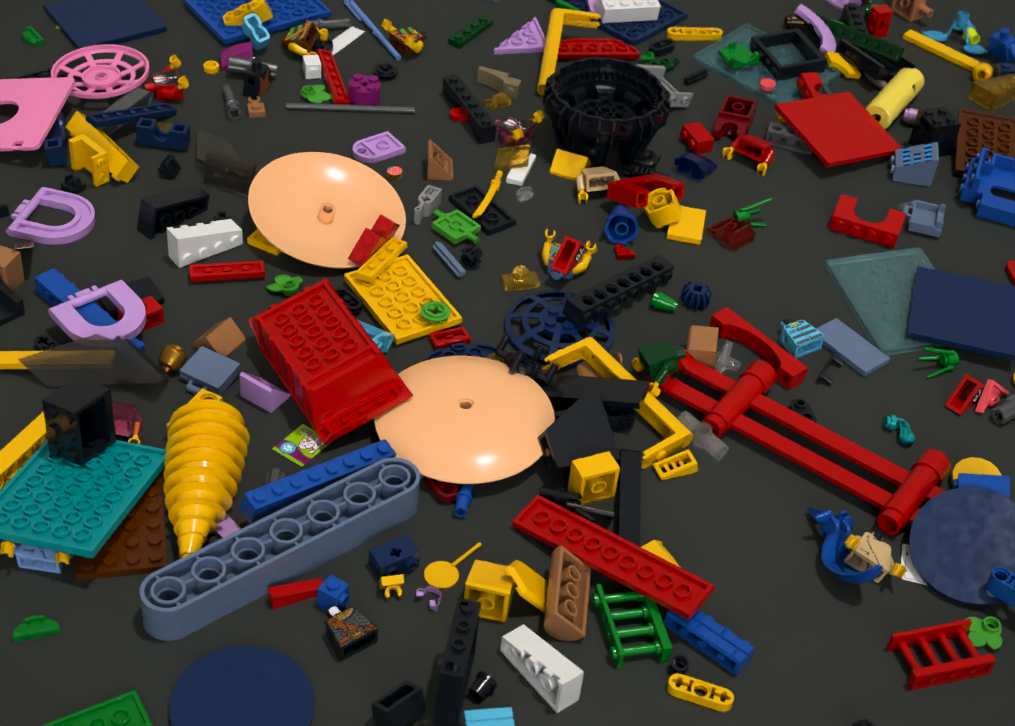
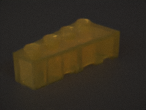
M1015 73L974 81L971 84L967 97L989 111L997 109L1015 100Z

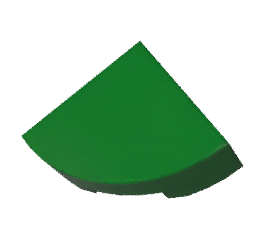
M647 52L646 55H641L639 63L643 64L655 60L654 53Z

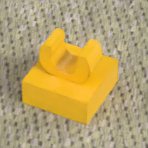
M403 574L381 577L379 579V588L385 589L384 596L386 599L390 598L389 590L391 589L396 590L397 597L402 595Z

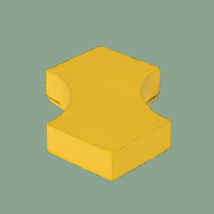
M825 53L824 56L830 67L841 71L846 78H860L861 73L858 68L844 60L839 53Z

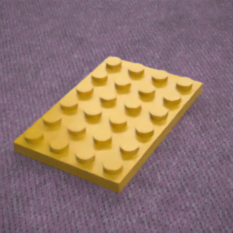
M408 254L397 257L371 283L355 278L357 270L344 274L345 282L357 297L362 300V303L382 328L395 335L393 341L396 345L462 323L461 315ZM431 301L442 302L450 308V317H448L447 321H442L441 324L438 322L433 324L432 321L426 322L425 318H421V307Z

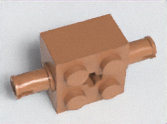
M893 0L891 5L893 11L910 22L922 18L923 14L930 18L934 12L933 9L926 6L927 0Z

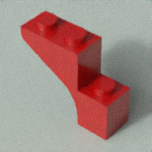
M380 214L372 229L365 228L348 259L361 267L386 241L394 237L400 225Z

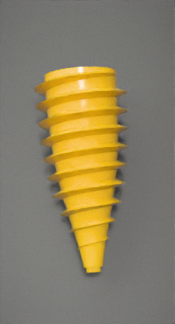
M202 399L185 404L172 414L169 421L168 441L164 459L165 469L163 476L165 482L163 490L166 496L165 506L169 511L168 517L174 526V533L178 537L177 544L180 559L201 549L208 540L207 535L216 531V524L221 523L225 519L226 511L233 504L232 498L236 495L237 485L242 478L241 472L245 466L244 459L248 452L247 446L250 442V434L244 426L242 414L233 406L222 401Z

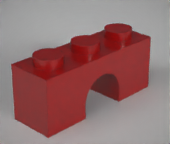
M817 72L800 74L796 86L803 99L829 95L818 93L823 82Z

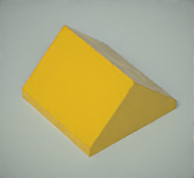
M557 149L550 174L576 181L578 175L581 174V170L591 166V161L588 157Z

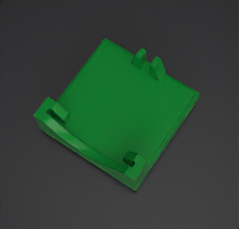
M733 41V46L729 42L726 49L718 50V54L732 69L759 63L760 54L758 52L752 54L745 45L736 46L735 41Z

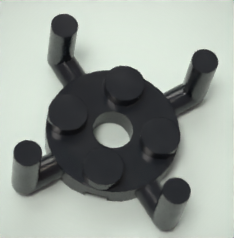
M504 333L495 353L503 358L504 362H508L509 371L525 376L528 373L532 375L531 379H538L546 385L550 384L559 365L552 362L546 375L541 373L542 364L538 360L544 348L538 345L530 360L526 359L525 352L521 350L516 351L515 354L512 352L508 353L504 349L511 336Z

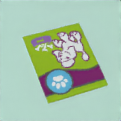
M302 424L272 449L302 467L327 445L323 444L315 430Z

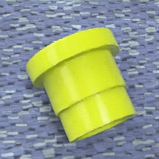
M968 28V42L975 45L979 42L980 36L974 28ZM964 31L962 37H963V39L966 41L965 31Z

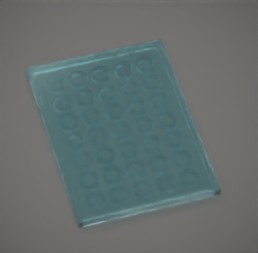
M747 23L692 56V61L774 105L803 99L796 86L799 77L777 81L760 61L758 64L732 69L718 54V50L726 49L729 42L733 46V41L736 42V46L745 45L751 52L749 49L751 37L767 34ZM788 44L767 48L781 65L808 61L799 50ZM826 65L825 72L818 73L823 82L820 89L840 77L841 72ZM764 78L774 80L776 83L775 89L770 92L763 91L760 88V81Z
M921 247L825 260V267L873 345L885 355L924 350L925 347H945V345L906 337L917 266L936 270Z

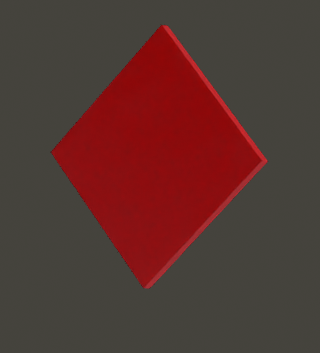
M850 92L775 104L774 109L827 168L894 155L896 149L902 148Z

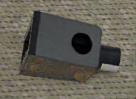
M334 606L327 611L326 616L329 619L326 621V636L341 662L377 643L378 627L356 608L351 607L341 612L338 607Z

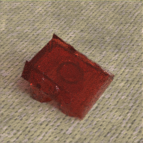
M727 217L707 227L708 232L736 251L748 242H753L756 236L751 228L750 221H738V218Z

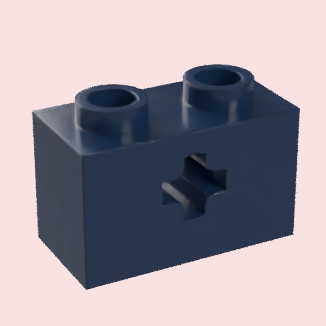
M408 535L369 549L368 564L378 579L399 575L419 567L420 551Z

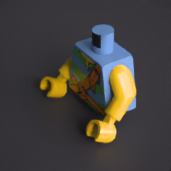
M546 229V242H544L542 259L544 265L548 266L547 272L551 274V277L555 280H559L561 277L572 279L574 275L584 272L592 258L591 254L597 252L596 243L593 248H589L591 246L590 241L586 243L587 252L584 251L580 262L568 275H565L550 268L561 244L556 242L552 244L551 242L555 239V230L552 236H548V229Z

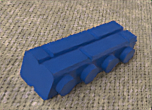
M671 610L667 612L664 621L665 627L735 675H738L752 660L755 648L752 647L750 642L737 637L731 629L721 626L710 615H705L697 610L692 618L688 620Z

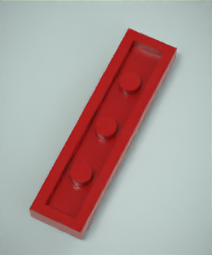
M263 261L189 265L190 282L265 278Z

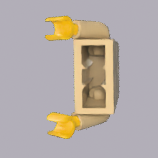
M602 166L582 169L581 174L576 178L577 192L579 193L578 204L580 205L581 200H585L587 204L588 194L586 192L607 190L608 182L620 180L617 172Z
M865 532L862 536L850 534L844 542L845 548L851 550L843 562L852 568L862 572L876 564L883 566L878 577L873 580L876 583H879L886 574L898 576L902 579L907 570L906 567L899 563L894 564L891 556V547L882 541V535L878 532H872L871 534Z

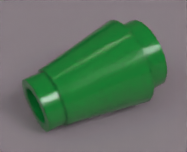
M655 291L650 305L656 309L675 312L678 302L661 291L660 293Z

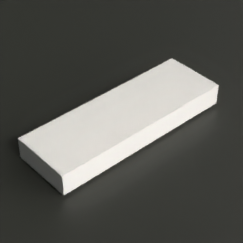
M521 151L506 177V182L522 186L536 160V155Z

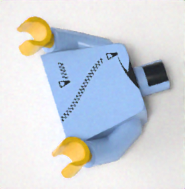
M10 541L2 542L0 547L1 555L8 553V557L11 558L14 554L16 555L19 568L61 574L63 562L70 564L69 560L73 557V554Z

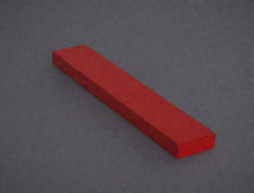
M317 49L316 54L319 56L321 70L333 103L350 105L349 96L332 52Z

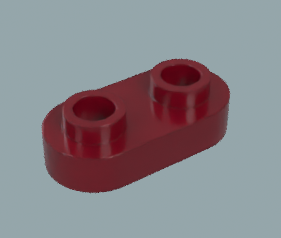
M426 477L427 486L440 501L449 503L455 500L458 492L455 483Z

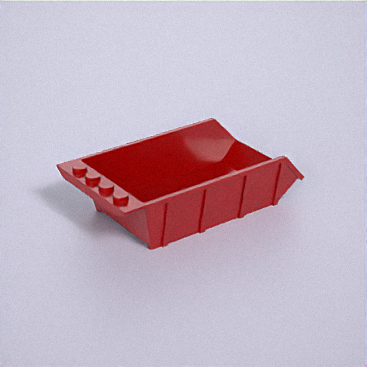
M327 278L310 287L303 288L299 293L276 305H271L269 309L248 319L263 355L324 445L329 444L413 396L404 381L394 370L377 344L373 342L361 323L357 321L342 298L339 297Z

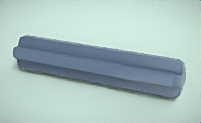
M436 241L432 246L433 250L457 277L463 278L466 270L441 242Z

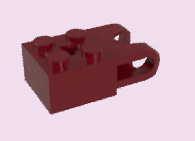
M726 95L713 127V137L721 139L724 135H732L736 138L740 135H748L756 116L757 100Z

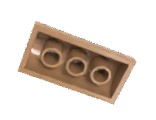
M562 545L557 547L551 555L544 629L555 639L576 641L585 637L591 568L586 566Z

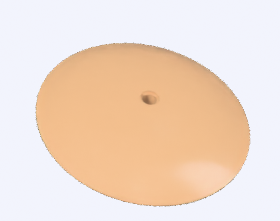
M301 152L283 156L262 168L253 179L249 189V211L253 222L261 234L285 254L305 263L327 268L360 267L350 261L348 257L365 228L372 229L380 214L400 225L393 238L401 240L404 234L406 224L405 210L394 188L376 171L344 156L323 152Z
M476 356L439 357L420 362L403 370L398 375L413 396L374 418L379 440L386 439L396 452V458L412 462L418 468L420 475L438 481L457 484L494 482L511 477L527 469L543 454L537 437L555 422L554 410L548 396L528 375L510 372L509 367L505 363Z

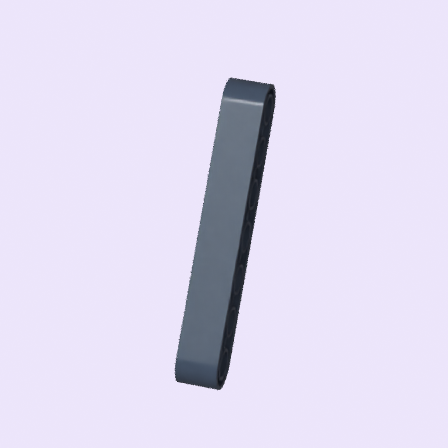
M396 457L382 459L151 573L143 580L140 586L144 629L152 637L163 641H173L186 637L268 594L269 587L285 585L408 521L418 510L420 472L418 468L406 459Z

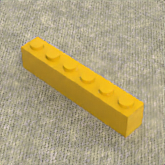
M76 111L65 126L70 131L69 135L73 138L84 134L108 153L109 173H112L111 176L119 182L122 180L128 183L140 167L105 132L88 123L86 115Z

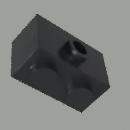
M408 680L403 681L371 703L375 726H406L426 712L423 689Z

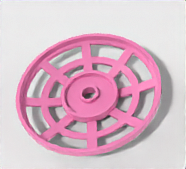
M103 44L80 48L64 55L53 65L51 78H57L60 70L69 73L68 77L76 76L82 78V82L75 83L72 89L74 91H71L69 96L84 99H101L118 96L137 88L146 80L150 69L147 58L138 50L122 45ZM96 53H117L114 59L94 60L91 55ZM124 54L139 60L140 63L132 67L130 64L120 60ZM83 56L87 60V62L74 69L65 66L69 62ZM117 65L122 66L127 70L120 72V70L117 68ZM90 66V68L86 69L83 73L79 72L82 69ZM144 66L145 73L140 79L135 80V71ZM131 74L130 80H122L121 77ZM117 85H124L116 90H113V87ZM85 86L88 90L82 91L77 87ZM96 90L107 91V92H101V93H93V92H95Z

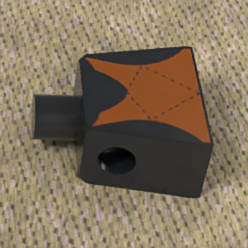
M254 58L252 59V65L244 73L243 96L257 100V97H261L272 84L270 67L262 64L261 59Z

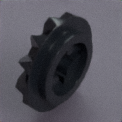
M381 63L373 68V72L379 79L391 80V78H396V75H398V68L390 63Z

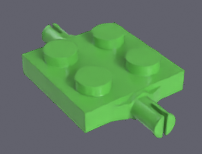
M439 209L434 211L433 214L439 219L432 222L431 228L455 245L465 239H469L475 244L479 242L480 238L475 234L481 231V225L458 209L450 213H443Z

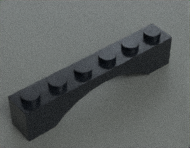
M459 75L443 77V95L448 101H455L462 107L477 141L480 144L495 142L497 125Z

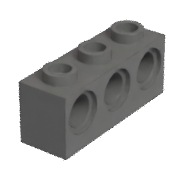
M770 122L765 141L772 143V146L811 155L812 150L789 125Z

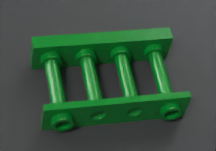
M596 584L595 594H592V604L594 607H597L610 646V658L615 661L617 669L622 668L624 656L654 653L658 655L660 663L669 662L673 648L656 602L635 591L604 595L601 584ZM635 600L639 602L640 608L610 612L607 603ZM638 617L646 621V626L616 629L613 622L614 620ZM648 635L653 641L652 644L622 647L619 638Z

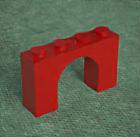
M657 173L608 182L607 199L633 208H640L648 205V194L659 188H666V190L672 189L677 200H681L684 196L685 183Z
M841 194L832 215L829 229L895 248L907 213L890 209L884 221L879 223L867 222L857 217L854 213L858 199Z

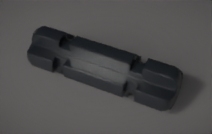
M706 68L689 74V76H685L683 78L686 85L691 84L693 81L695 82L703 77H707L709 74Z

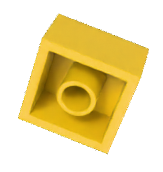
M610 451L572 460L567 489L569 492L582 495V499H578L581 501L580 506L615 497L620 467Z

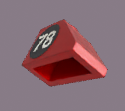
M565 235L550 268L568 275L580 262L587 246Z
M965 374L945 406L962 416L978 401L985 386L968 374Z

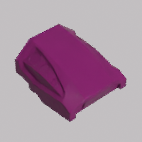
M252 42L234 45L221 50V71H228L230 56L244 59L253 57Z

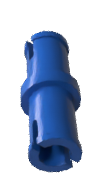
M460 484V490L455 497L456 505L453 511L455 516L462 518L467 515L468 505L472 502L473 484Z

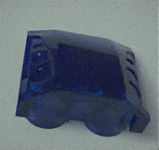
M695 152L683 154L674 161V165H678V171L682 173L691 171L692 177L698 180L703 179L705 175H710L717 169L716 163Z

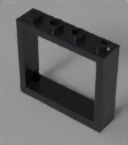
M799 28L751 37L749 49L752 53L758 52L760 54L759 61L777 81L800 77L801 73L825 72L827 59ZM792 43L808 61L781 65L767 48Z
M461 598L457 600L439 673L435 725L459 726L475 657L481 602Z

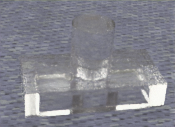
M728 340L725 341L720 349L715 364V370L722 374L726 368L737 372L741 366L740 361L730 357L733 343Z

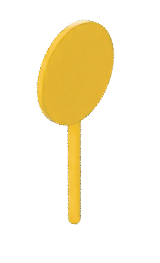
M477 543L452 564L446 561H436L429 564L424 571V579L427 584L438 589L453 587L459 579V572L455 566L477 550L482 543Z

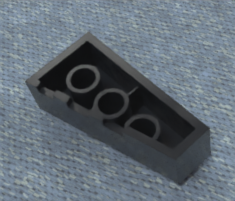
M195 185L142 198L137 231L150 240L155 238V234L159 232L162 234L167 232V227L178 226L182 224L184 219H191L205 212L208 209L210 194Z

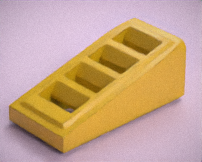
M689 449L652 464L661 481L698 472V463ZM661 468H665L667 472L663 473Z

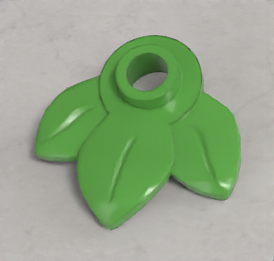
M306 85L301 90V96L314 104H322V102L329 101L332 98L330 94L324 92V85Z
M282 274L276 276L275 283L266 286V288L271 292H284L285 296H293L298 293L299 285L303 283V279L299 276L291 278L289 275Z
M991 616L983 620L977 617L966 618L972 621L968 637L974 647L980 648L987 645L993 650L1001 647L1003 642L1000 636L1002 627L997 618Z

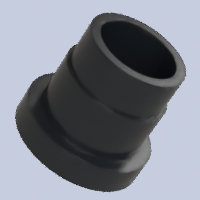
M480 671L468 692L476 700L482 701L490 691H494L497 688V683L490 675Z

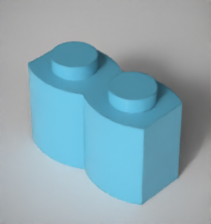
M255 13L245 16L242 30L250 38L252 46L256 50L266 47L270 36L266 28L262 26L260 18Z

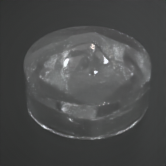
M525 186L520 188L516 195L519 201H526L533 197L534 192L531 187Z

